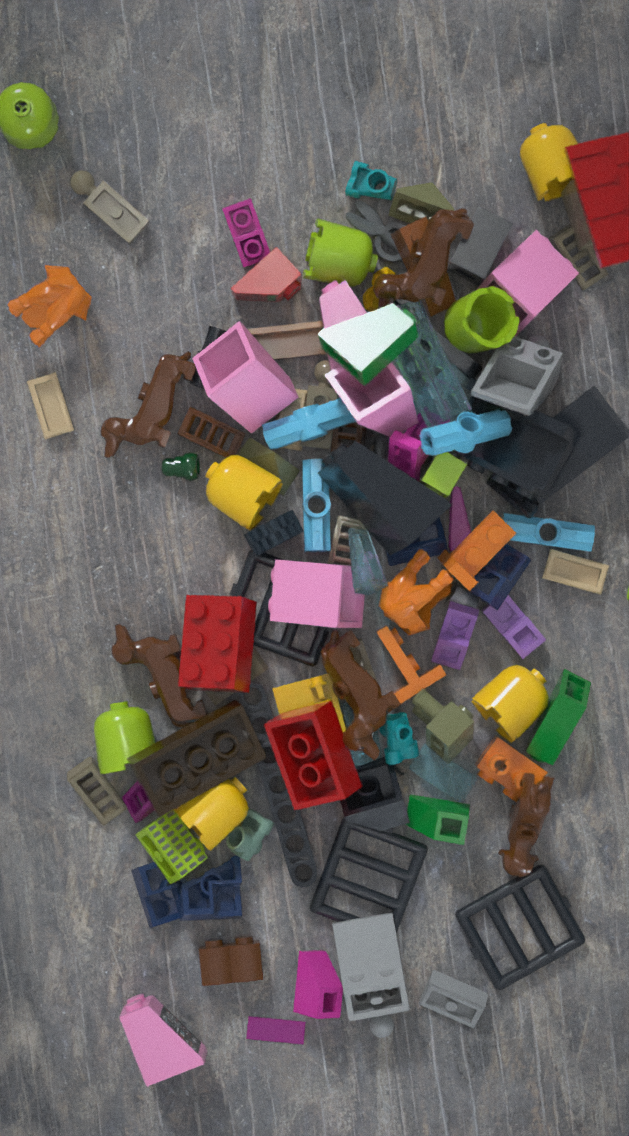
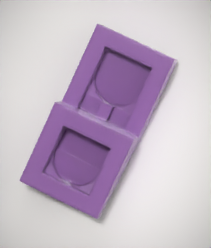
M509 595L498 611L489 605H486L481 610L522 659L546 641L544 636L530 619L524 615Z
M452 601L449 602L431 662L458 670L461 669L478 618L479 609Z

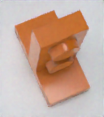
M492 511L451 553L445 549L437 559L470 591L478 583L474 576L505 546L516 532L496 512Z
M387 625L376 631L407 681V684L393 692L400 703L405 702L422 689L427 688L446 676L440 664L435 665L418 676L416 671L421 668L411 653L406 656L400 648L404 641L394 627L389 630Z

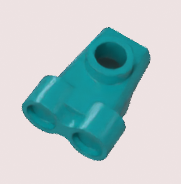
M355 161L346 186L345 195L360 199L361 196L392 200L398 180L389 176L384 170H372L369 168V164ZM378 184H385L382 189L375 190Z
M407 713L388 714L386 722L379 728L381 735L387 739V748L384 749L386 764L395 765L401 763L404 759L418 757V742L413 739V731L410 727Z

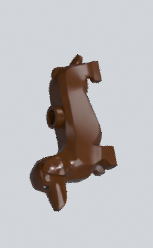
M465 208L455 211L442 209L436 212L429 220L421 240L416 239L412 245L411 256L414 258L409 270L401 275L381 274L377 277L373 290L375 296L379 298L378 309L391 305L396 300L401 299L417 303L426 298H432L434 304L441 306L446 289L439 286L447 272L451 243L455 240L458 233H461L462 238L468 240L474 227V222L469 220L470 217L466 214L467 210Z
M189 351L181 356L172 354L161 356L150 383L144 382L137 399L142 400V404L135 417L131 419L109 417L103 422L100 434L106 441L105 458L114 456L122 441L136 445H145L152 441H157L158 446L166 447L171 432L163 429V426L167 424L172 414L175 385L179 382L181 375H183L184 380H192L196 369L195 364L188 361L191 358Z
M121 624L115 625L116 642L112 645L111 649L113 658L121 665L141 663L147 666L154 680L149 683L151 692L155 700L161 698L167 715L175 727L183 728L208 714L202 699L196 701V706H193L190 698L187 697L186 688L178 687L180 660L174 653L181 650V645L176 633L170 635L168 640L149 636L133 641L125 626Z
M333 630L330 641L321 650L323 666L334 683L332 688L335 695L341 700L345 699L354 712V720L345 730L343 742L350 750H362L372 760H376L379 756V748L373 739L372 733L384 725L387 713L397 708L401 703L392 691L382 695L377 681L354 660L350 647L355 648L361 643L353 631L350 630L339 637L338 630Z
M524 772L521 781L523 789L520 801L516 805H512L509 811L511 819L507 830V838L510 843V850L500 849L498 852L502 856L503 868L509 875L524 877L531 873L535 862L539 860L537 855L530 852L539 837L544 820L550 810L551 787L554 777L544 776L542 781L535 785L534 774Z

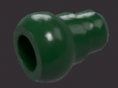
M188 452L183 456L165 458L162 461V473L167 477L176 476V478L194 481L200 476L199 456Z

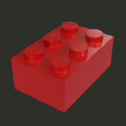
M186 595L178 687L194 691L249 693L256 601L242 596Z
M332 700L280 713L264 724L294 810L346 799L362 787L350 750L343 742L344 734Z

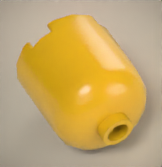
M542 123L530 130L531 135L521 145L520 158L537 200L540 201L544 197L546 202L562 197L561 192L573 179L564 148L578 144L571 130L565 126H547V123Z
M239 455L226 457L219 464L214 462L205 476L209 479L206 486L208 501L249 531L255 529L264 517L260 515V512L266 503L270 506L274 504L283 486L282 480Z
M509 666L478 691L471 702L485 720L491 717L499 725L495 731L505 740L512 743L548 707V692L543 685L547 681L535 668L529 671L523 666Z
M235 776L232 780L227 779L173 810L189 829L192 828L200 837L199 840L211 851L247 816L249 806L248 801L243 795L247 789Z

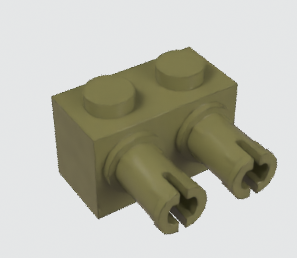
M422 689L412 700V703L415 705L412 712L427 725L426 745L449 764L473 740L474 721L472 719L474 717L463 705L457 706L452 701L448 705L442 706L425 689Z

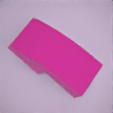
M251 198L222 208L243 268L260 262L270 253Z

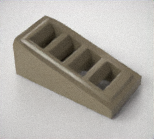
M569 224L548 239L553 247L564 258L568 259L579 272L574 279L582 291L607 276L608 272L605 268L600 269L593 247H588L572 257L568 252L577 247L576 241L574 240L566 246L562 242L575 233L573 226ZM588 255L590 260L577 268L575 262ZM595 265L599 273L585 281L584 279L587 277L583 278L581 273Z
M338 515L327 564L338 562L358 566L366 532L365 526L358 519ZM345 526L359 529V534L341 532V528ZM339 538L356 541V548L338 544ZM337 550L354 553L353 559L335 555Z
M91 756L67 772V781L103 826L127 810L123 799L106 775L100 774L98 764ZM89 772H92V774L89 775V776H88L87 778H85L84 780H82V781L79 780V779H81L82 777H84L85 775H87ZM98 780L100 784L88 792L86 788ZM106 790L108 794L96 802L93 800V798ZM114 800L115 804L102 813L100 808Z

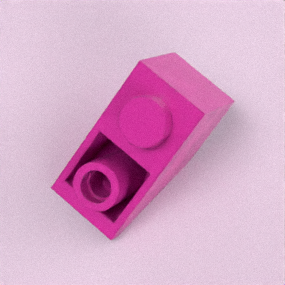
M324 950L299 951L293 1012L315 1019L340 1018L343 986L327 952Z

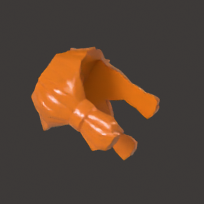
M45 265L47 279L32 287L27 293L10 300L7 304L12 315L19 317L23 313L21 316L23 321L30 328H37L32 330L29 336L31 341L39 348L55 330L63 326L73 315L86 321L92 296L78 283L69 267Z
M419 549L415 553L413 559H410L407 566L392 581L387 582L386 586H382L378 605L384 611V616L395 622L408 636L430 630L431 610L451 594V588L453 587L451 583L454 579L451 573L444 569L436 578H431L428 584L415 585L416 574L430 560V556L423 549Z

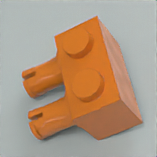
M496 735L474 764L480 769L477 773L478 776L491 785L496 780L505 787L502 793L516 803L521 797L523 789L521 781L524 772L534 774L535 785L542 781V778L548 773Z

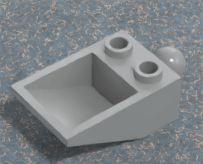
M533 335L528 340L514 336L511 342L495 350L473 387L471 395L530 415L548 398L559 377L563 353L550 349L548 340L542 335Z
M393 913L332 923L349 1021L372 1017L369 1024L372 1034L378 1038H385L394 1029V1022L388 1014L410 1011ZM392 988H396V990L391 993L385 990H391ZM362 993H367L363 998L356 996V994L362 995Z

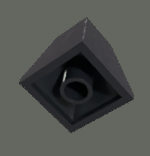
M385 757L355 765L362 787L346 799L340 800L345 821L378 831L410 823L394 765L386 764Z

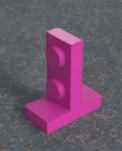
M424 407L417 415V424L408 428L405 433L395 430L389 438L388 462L420 482L421 466L429 456L421 448L419 436L422 429L450 422V418Z

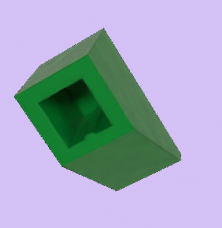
M410 794L407 808L410 823L405 825L433 840L464 845L470 804Z

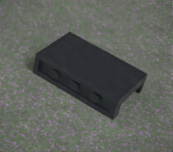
M471 378L466 389L471 392L477 380ZM471 396L463 412H472L480 415L495 410H506L511 418L512 431L509 436L476 444L475 448L469 453H461L456 450L449 451L448 453L459 460L462 457L469 461L467 466L481 474L484 473L485 469L493 473L491 479L505 487L508 486L509 482L516 485L515 491L530 500L533 495L545 500L580 434L568 425L538 410H535L530 415H526Z

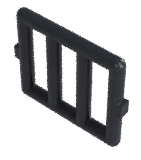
M250 550L237 584L233 583L229 595L245 597L257 563L273 568L275 566V559H284L265 552L255 557L252 550ZM270 580L255 621L253 645L311 667L316 666L328 633L332 632L334 628L318 626L309 652L291 647L299 624L287 623L280 642L264 637L263 634L270 618L268 603L273 589V583Z
M343 817L310 904L311 912L336 922L361 918L324 904L328 890L332 887L391 909L397 934L428 852V847L421 842L394 833L393 828L378 831L347 822ZM351 830L413 852L408 870L345 847ZM340 858L403 881L398 897L394 898L335 876Z
M542 864L535 866L530 874L524 877L517 876L458 909L455 913L458 923L472 946L470 950L474 958L480 960L497 990L505 989L583 945L586 940L569 909L572 906L567 897L561 895L547 868ZM537 879L541 882L571 936L556 946L523 887ZM510 894L514 896L544 950V953L529 961L496 903ZM484 909L487 910L518 966L504 975H501L470 919L471 916Z

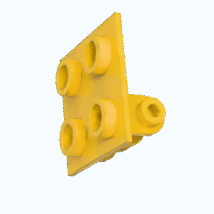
M328 673L272 688L279 714L332 700L342 731L345 732L346 730L339 700L332 688L334 683Z

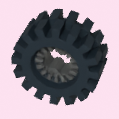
M291 510L244 534L256 557L303 533L304 530L294 511Z

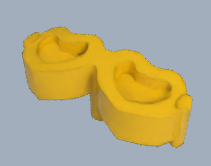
M384 267L373 274L372 287L368 288L363 294V305L369 312L378 309L379 298L375 296L373 290L377 277L381 274H396L388 267Z

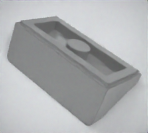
M433 970L418 1004L474 1028L486 1007L488 994Z

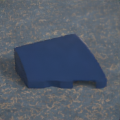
M505 544L474 576L478 583L469 592L498 611L531 562V559L510 545Z
M233 856L216 868L213 867L202 876L181 885L180 921L240 919L242 917L240 893L242 876L239 856Z
M155 862L131 870L149 928L179 919L181 885L188 881L182 878L170 884Z

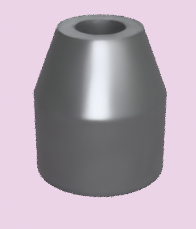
M458 582L451 588V594L445 599V603L448 605L452 601L472 608H476L479 602L475 595Z

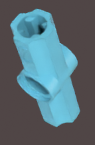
M339 398L322 405L313 404L293 411L292 415L263 424L262 427L269 449L274 450L300 440L305 442L328 434L327 431L354 423L356 420Z
M495 410L480 415L472 412H463L459 414L456 421L422 429L419 436L421 448L426 455L430 454L432 456L453 450L469 453L475 448L476 444L509 436L512 431L511 418L506 410Z
M323 459L302 460L304 552L331 551V502L329 486L318 474L325 467L321 462ZM312 498L321 499L325 505L324 511L318 514L311 512L308 508L309 500Z
M503 513V520L516 532L510 541L592 551L595 525L560 521L551 518L532 517L529 519L524 515ZM543 524H550L555 529V536L551 541L543 540L539 534L540 527Z

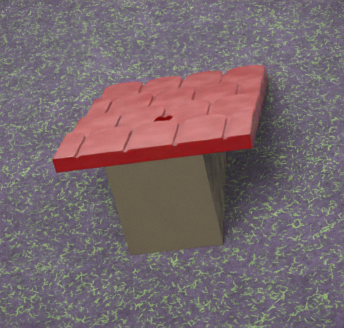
M629 132L566 146L564 151L573 179L564 188L561 195L570 225L574 228L575 233L573 235L578 251L594 246L600 269L629 262Z

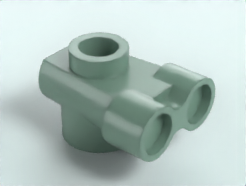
M249 808L242 826L234 828L226 838L227 846L231 849V852L246 861H250L253 855L261 851L262 840L265 835H269L275 824Z

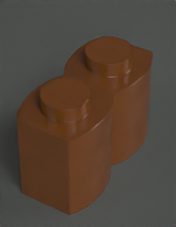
M252 935L235 937V942L223 943V939H209L204 941V946H199L202 986L263 980L260 940H253Z

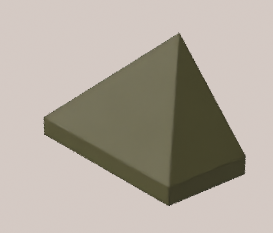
M433 182L397 188L388 216L411 224L423 217H427L429 221L439 210L455 209Z
M250 437L238 454L281 479L283 486L280 494L283 496L300 472L298 468L274 451Z

